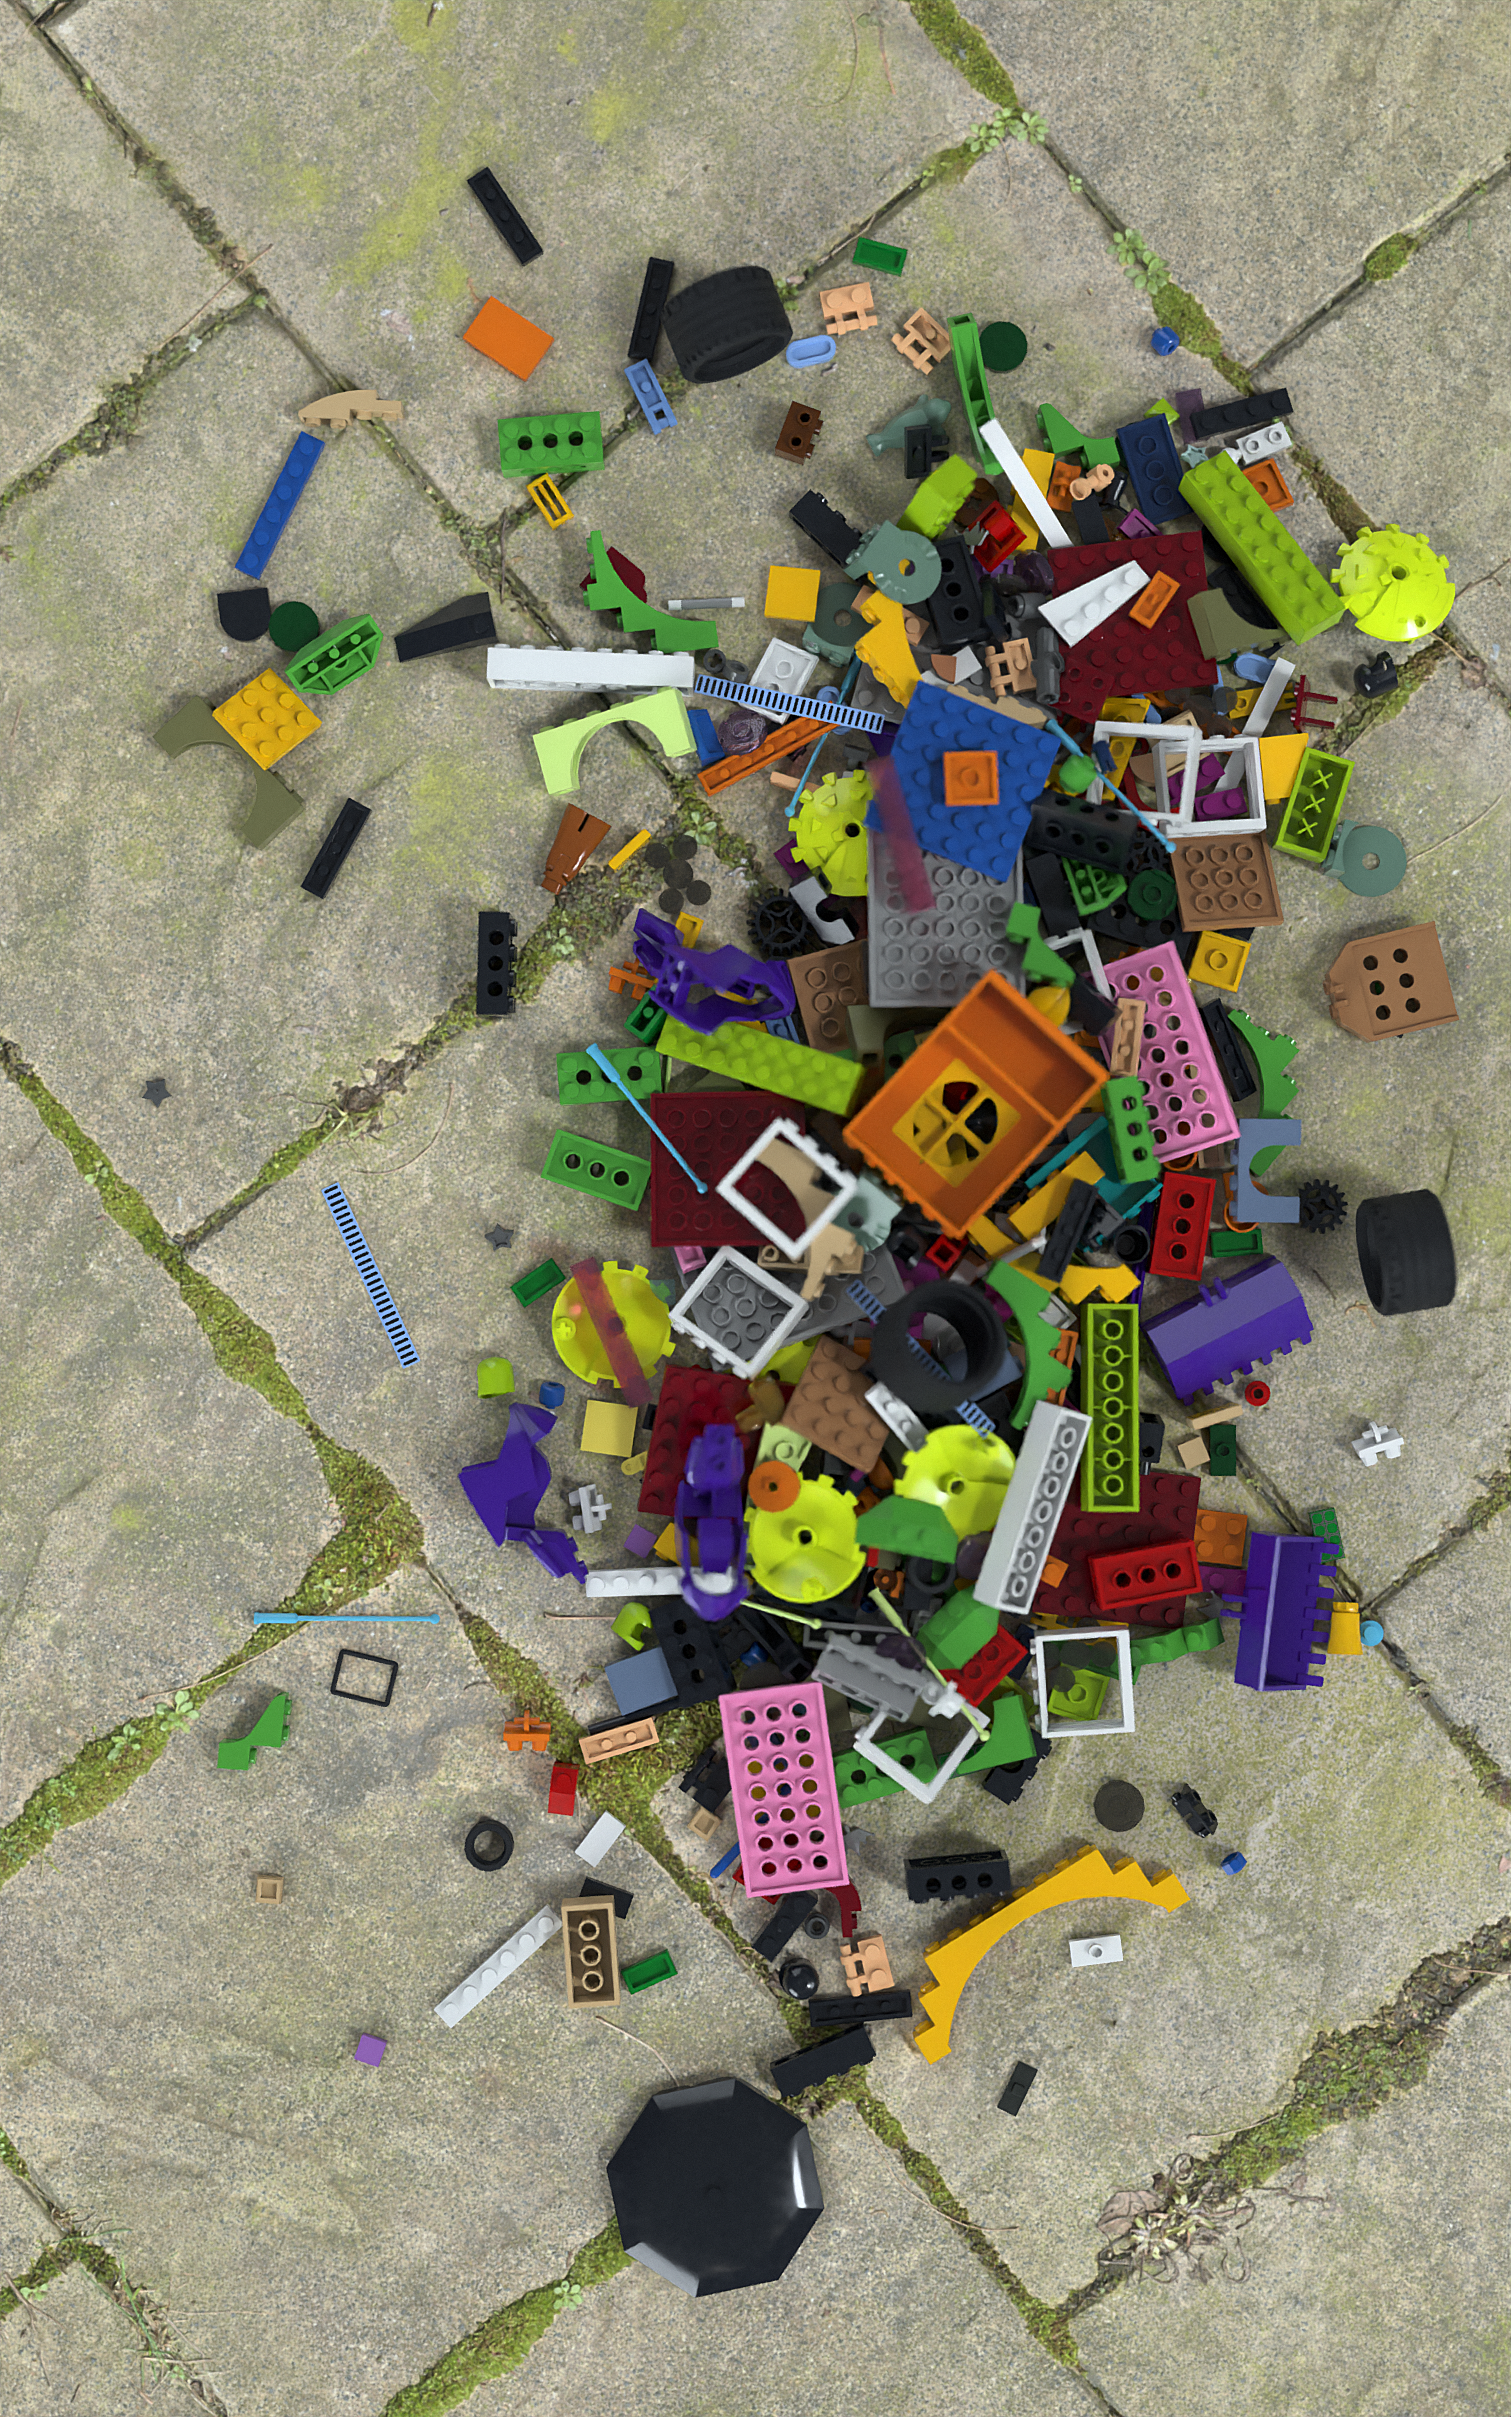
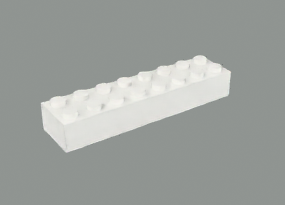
M495 644L494 648L488 647L487 680L491 688L655 695L658 689L671 686L672 689L681 691L682 696L694 697V656H689L687 652H674V656L664 655L662 651H648V654H638L636 650H623V653H612L611 649L606 648L597 649V652H587L586 648L573 647L571 651H561V648L557 646H547L546 650H535L536 647L532 645H521L520 649L510 648V645Z
M1037 1401L987 1555L984 1559L979 1580L976 1583L974 1599L994 1608L1028 1614L1093 1417L1051 1403Z

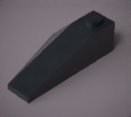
M484 592L462 597L394 637L399 662L403 663L499 642L489 593Z

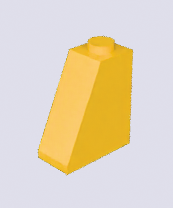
M1308 733L1258 738L1263 795L1266 805L1280 804L1281 798L1290 797L1309 739Z

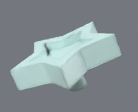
M1188 444L1187 452L1181 455L1180 460L1188 462L1192 468H1195L1209 460V458L1205 455L1206 447L1195 448Z

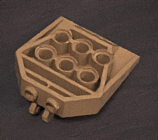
M1435 921L1347 942L1342 945L1324 975L1325 980H1323L1324 992L1330 996L1332 1004L1329 1005V1013L1331 1019L1336 1020L1338 1026L1366 1043L1459 1020ZM1395 950L1402 952L1404 956L1402 963H1397L1394 960L1393 953ZM1366 957L1371 958L1374 962V968L1371 971L1367 970L1363 965ZM1401 975H1406L1409 978L1410 984L1408 988L1400 985L1399 978ZM1372 982L1380 984L1381 992L1379 995H1374L1370 992L1369 986ZM1408 999L1413 1000L1416 1004L1414 1013L1406 1009L1405 1004ZM1378 1007H1382L1387 1011L1384 1020H1380L1376 1016V1009Z

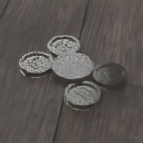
M1227 686L1220 687L1215 690L1212 699L1202 693L1189 696L1190 688L1164 691L1165 697L1169 702L1173 704L1185 703L1183 711L1177 706L1166 707L1160 714L1161 724L1189 709L1197 725L1207 723L1206 730L1210 737L1224 735L1226 739L1230 736L1233 728L1231 720L1225 715L1218 714L1213 717L1212 715L1214 708L1222 713L1230 712L1235 708L1238 696L1234 689Z
M680 835L673 841L672 851L678 859L670 861L669 849L661 843L651 844L645 851V860L650 867L654 869L664 867L663 879L670 889L664 890L659 896V906L667 914H676L684 906V897L678 890L687 888V899L695 906L705 905L711 898V888L705 881L695 880L692 882L693 869L686 860H690L696 855L698 847L696 840L689 835Z
M1084 1617L1077 1622L1075 1628L1097 1627L1100 1624L1095 1618ZM1099 1637L1069 1639L1063 1643L1060 1651L1054 1643L1043 1642L1044 1667L1051 1668L1060 1659L1064 1665L1058 1666L1051 1671L1049 1681L1052 1688L1058 1692H1067L1072 1689L1075 1684L1073 1671L1084 1669L1091 1659L1099 1667L1112 1665L1116 1660L1114 1646L1109 1642L1100 1641L1094 1644L1090 1651L1086 1643H1093Z

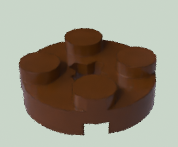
M976 478L972 484L975 488L966 498H963L965 500L964 504L954 512L956 516L953 520L959 526L962 525L967 528L995 500L1000 502L997 490L985 478ZM970 498L980 500L981 503L978 505V510L967 506L970 503Z

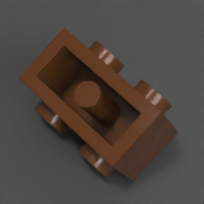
M792 401L775 447V456L800 465H804L806 458L811 459L815 448L812 440L814 435H820L824 423L823 420H820L821 411Z

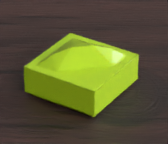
M1164 398L1160 399L1143 415L1145 419L1165 413L1169 426L1178 420L1180 416Z

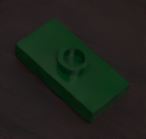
M1235 1424L1209 1425V1476H1236Z

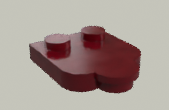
M611 546L606 554L614 571L637 598L647 603V593L644 590L646 585L644 573ZM589 572L579 586L584 591H588L587 585L596 584L597 580H591ZM621 608L609 609L608 611L613 614L621 613Z

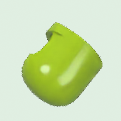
M491 1357L482 1360L478 1364V1398L488 1399L515 1392L513 1366L508 1359Z
M630 1602L622 1608L610 1628L625 1639L633 1648L641 1651L645 1644L641 1640L643 1630L646 1627L654 1628L648 1612L650 1609L641 1603Z

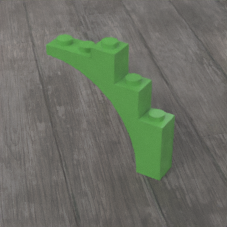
M972 312L947 318L954 376L960 387L963 415L969 427L972 453L976 462H980L986 475H999L1004 472V469L979 428L993 420L995 414L982 360L977 322Z
M590 531L591 538H586L588 554L593 553L594 564H589L591 580H597L596 584L587 585L588 591H583L584 606H590V612L621 608V613H616L618 629L623 628L624 634L654 630L655 634L650 635L652 650L662 651L664 654L719 647L716 621H690L674 618L653 609L637 598L614 571L604 548L601 531Z
M1235 1009L1231 1010L1227 1014L1231 1027L1239 1034L1249 1049L1257 1071L1260 1086V1108L1257 1119H1292L1289 1115L1284 1114L1282 1116L1280 1113L1299 1092V1089L1295 1087L1297 1084L1295 1080L1287 1074L1282 1076L1280 1073L1300 1051L1295 1047L1297 1043L1286 1034L1284 1036L1281 1034L1276 1035L1271 1040L1269 1038L1271 1034L1261 1026L1255 1027L1249 1022L1251 1017L1241 1009L1238 1011ZM1270 1145L1260 1149L1250 1162L1249 1172L1256 1178L1261 1177L1287 1145Z
M996 1256L982 1278L994 1287L1008 1303L1019 1323L1023 1337L1026 1361L1024 1381L1018 1401L1007 1419L1020 1430L1023 1425L1027 1426L1030 1423L1037 1401L1046 1400L1049 1394L1047 1391L1049 1387L1057 1393L1061 1388L1065 1389L1071 1381L1072 1376L1070 1375L1073 1371L1048 1354L1050 1350L1054 1351L1061 1341L1060 1335L1062 1334L1061 1331L1038 1316L1039 1312H1044L1049 1306L1051 1293Z

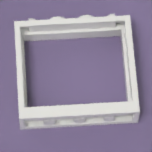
M1096 721L1093 744L1101 740H1106L1109 743V736L1189 741L1180 814L1139 812L1153 826H1157V822H1167V826L1182 828L1183 823L1191 824L1202 730L1192 726ZM1092 754L1091 759L1095 762V767L1101 772L1096 756ZM1098 776L1087 789L1086 801L1101 805L1104 782ZM1115 809L1136 816L1131 810Z
M1238 734L1234 738L1225 739L1224 735H1215L1209 737V740H1201L1200 753L1244 750L1250 819L1183 823L1182 828L1169 827L1167 822H1159V831L1166 839L1260 833L1267 828L1258 737ZM1159 740L1160 742L1152 747L1158 812L1170 813L1165 755L1187 754L1188 740Z
M1082 927L1067 931V937L1059 939L1058 935L1043 940L1053 951L1082 941L1098 990L1114 1003L1091 930L1083 931ZM1029 945L1024 946V959ZM1077 1020L1062 1025L1058 1029L1067 1036L1082 1031L1083 1024Z
M778 1118L716 1189L793 1259H798L859 1188L855 1185L857 1180L849 1172L845 1171L842 1174L835 1167L838 1163L826 1153L822 1156L816 1150L818 1145L811 1138L806 1136L803 1139L796 1133L799 1128L788 1118L785 1122ZM780 1130L845 1188L796 1244L732 1187Z
M722 1246L668 1316L672 1322L671 1326L678 1333L683 1335L686 1332L693 1337L691 1341L702 1350L705 1347L713 1352L711 1356L719 1363L724 1365L727 1362L734 1367L732 1371L738 1377L740 1376L743 1379L747 1377L753 1381L807 1312L809 1306L807 1301L732 1247ZM725 1261L792 1308L749 1365L683 1317L684 1313Z
M1112 1625L1034 1631V1639H1029L1030 1653L1035 1654L1036 1664H1031L1032 1680H1037V1689H1033L1034 1705H1039V1715H1035V1728L1040 1730L1042 1738L1135 1732L1129 1630L1127 1626ZM1116 1636L1122 1718L1048 1723L1043 1641Z
M918 1662L912 1667L908 1665L905 1667L906 1670L919 1672L923 1678L927 1679V1682H938L944 1688L937 1677ZM964 1700L963 1704L984 1729L991 1719L977 1708H974L967 1700ZM874 1709L869 1715V1718L872 1719L867 1727L862 1725L854 1736L857 1741L853 1748L927 1805L937 1795L980 1733L972 1724L930 1783L925 1786L869 1741L887 1716V1714Z

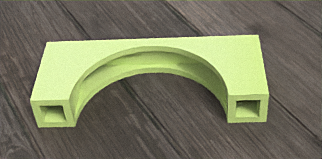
M671 686L658 689L655 695L649 697L648 694L639 695L633 698L634 702L628 704L624 702L615 703L609 706L610 710L601 712V710L591 711L586 714L587 717L584 719L571 718L563 721V726L541 728L539 734L533 735L549 795L560 796L580 789L578 767L583 749L598 730L613 722L630 720L645 725L658 737L666 756L675 758L697 751L681 691L672 689Z

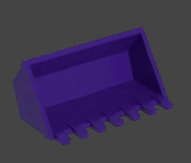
M1271 1255L1223 1281L1216 1276L1213 1278V1286L1207 1288L1204 1284L1199 1285V1293L1138 1324L1178 1400L1182 1398L1186 1406L1195 1402L1192 1393L1202 1388L1205 1396L1214 1392L1212 1382L1220 1378L1225 1386L1233 1383L1234 1380L1231 1372L1241 1368L1245 1376L1252 1373V1361L1261 1358L1262 1363L1268 1365L1273 1361L1270 1353L1280 1347L1283 1355L1291 1353L1292 1347L1290 1342L1298 1337L1303 1345L1312 1341L1310 1331L1314 1330L1301 1292L1284 1264L1276 1259L1275 1255Z
M1254 1531L1251 1533L1246 1584L1243 1595L1222 1593V1599L1227 1602H1241V1611L1220 1609L1221 1616L1240 1619L1234 1683L1253 1688V1690L1258 1692L1306 1690L1307 1685L1323 1686L1324 1678L1322 1676L1309 1675L1308 1669L1309 1663L1320 1665L1326 1663V1655L1312 1653L1311 1644L1312 1641L1327 1643L1329 1639L1328 1632L1315 1631L1313 1627L1314 1619L1331 1620L1332 1612L1330 1610L1317 1609L1316 1602L1317 1597L1329 1599L1334 1597L1333 1588L1320 1587L1318 1585L1320 1575L1336 1576L1337 1568L1335 1566L1322 1565L1321 1560L1322 1553L1337 1555L1339 1553L1338 1544L1324 1543V1537L1301 1536L1271 1531Z

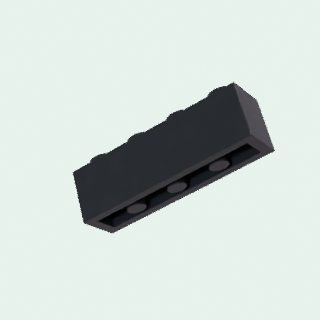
M810 489L789 511V518L844 570L848 564L845 562L847 556L853 549L857 550L862 544L859 539L863 534L855 527L851 529L845 523L847 520L838 510L833 511L827 506V499L821 493L817 492L815 494ZM867 573L854 581L863 587L869 578Z
M1046 851L1022 860L1048 937L1058 935L1059 939L1068 936L1067 931L1080 927L1085 931V926H1080L1077 918L1081 916L1077 903H1072L1069 895L1072 892L1068 878H1063L1061 869L1064 868L1061 856ZM1081 941L1054 952L1063 957L1084 949V945Z
M1055 953L1074 972L1072 988L1067 987L1070 995L1067 1016L1072 1020L1077 1019L1083 1024L1082 1029L1090 1036H1104L1123 1011ZM1025 978L1033 986L1038 985L1040 988L1053 987L1050 985L1051 982L1042 979L1040 982H1035Z
M859 2022L771 2062L770 2070L782 2097L789 2096L793 2098L800 2095L806 2087L811 2085L818 2087L824 2084L828 2077L835 2074L837 2077L842 2076L857 2064L864 2066L874 2060L873 2057L877 2056L876 2048L864 2022Z

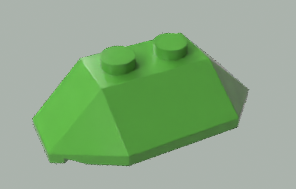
M369 613L342 620L302 647L284 671L298 692L333 695L374 667L384 635Z
M1061 856L1081 916L1106 908L1127 889L1122 875Z
M889 1496L858 1517L854 1544L952 1564L955 1563L958 1536L941 1506L896 1496Z
M976 1583L957 1592L920 1628L915 1642L936 1669H960L997 1633L999 1609L973 1598ZM912 1646L911 1653L927 1670H930Z

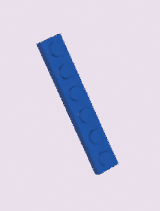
M301 431L235 565L236 570L260 580L326 445L325 442Z

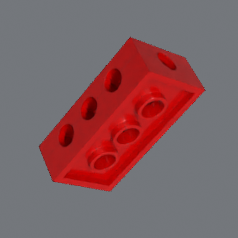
M1161 1172L1160 1183L1163 1186L1158 1190L1161 1194L1157 1197L1146 1273L1201 1281L1216 1179ZM1183 1194L1190 1198V1205L1187 1208H1183L1179 1203V1199ZM1179 1219L1186 1223V1230L1182 1234L1178 1233L1175 1228V1224ZM1176 1244L1182 1248V1255L1178 1259H1175L1171 1253L1173 1246Z
M1188 1537L1088 1556L1096 1606L1102 1611L1203 1592L1194 1540ZM1174 1563V1571L1167 1575V1566ZM1145 1568H1149V1576L1142 1580L1141 1572ZM1124 1573V1581L1121 1584H1116V1576Z

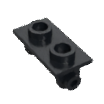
M1186 1783L1181 1794L1176 1792L1171 1796L1173 1806L1182 1817L1189 1813L1193 1815L1186 1822L1197 1836L1205 1838L1210 1833L1214 1835L1218 1826L1215 1814L1204 1806L1198 1792L1191 1789Z

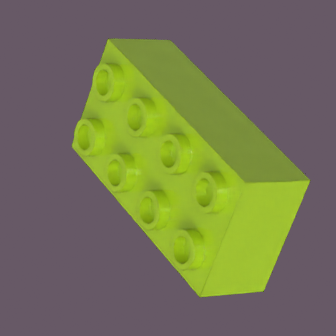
M955 453L923 482L899 519L896 527L900 531L916 532L932 543L931 539L933 537L938 539L947 529L946 525L956 516L954 512L964 504L965 500L963 498H966L975 488L972 483L978 474Z
M1309 747L1305 748L1290 797L1286 798L1271 849L1316 863H1321L1325 860L1355 765L1354 761Z

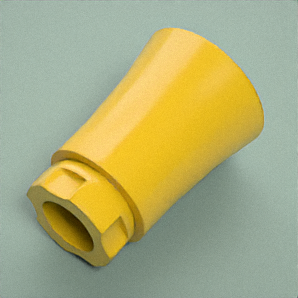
M1333 1602L1334 1612L1331 1614L1328 1654L1363 1655L1358 1603Z

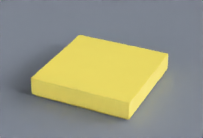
M588 1399L580 1450L631 1457L638 1406Z

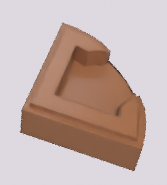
M931 654L930 662L936 674L943 681L954 684L957 657Z

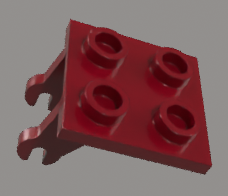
M1069 658L1059 678L1060 696L1058 697V702L1047 705L1057 709L1056 720L1060 724L1063 723V717L1066 714L1079 718V732L1085 734L1087 725H1095L1116 677Z
M1300 675V682H1295L1294 697L1297 698V706L1292 707L1291 711L1293 728H1296L1298 734L1305 733L1306 726L1334 729V722L1307 718L1306 710L1308 701L1337 704V697L1310 692L1311 685L1307 676Z

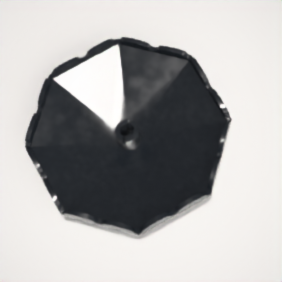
M728 2076L701 2082L696 2086L674 2087L652 2095L606 2166L624 2252L695 2298L779 2280L825 2208L807 2123L787 2107L770 2100L762 2091L750 2083L736 2077Z

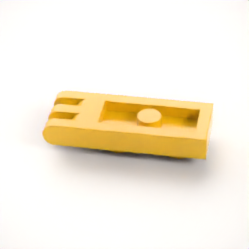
M1287 683L1284 690L1292 689L1293 683ZM1264 687L1226 693L1228 720L1250 717ZM1283 691L1273 712L1291 710L1292 707H1296V702L1287 704L1285 700L1295 698L1294 692L1284 694Z

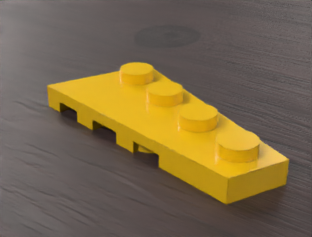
M1108 698L1097 721L1143 724L1151 701L1148 699ZM1109 736V743L1111 745L1109 749L1117 770L1111 773L1107 771L1108 774H1105V777L1117 789L1137 737ZM1104 783L1101 799L1102 801H1113L1115 794Z

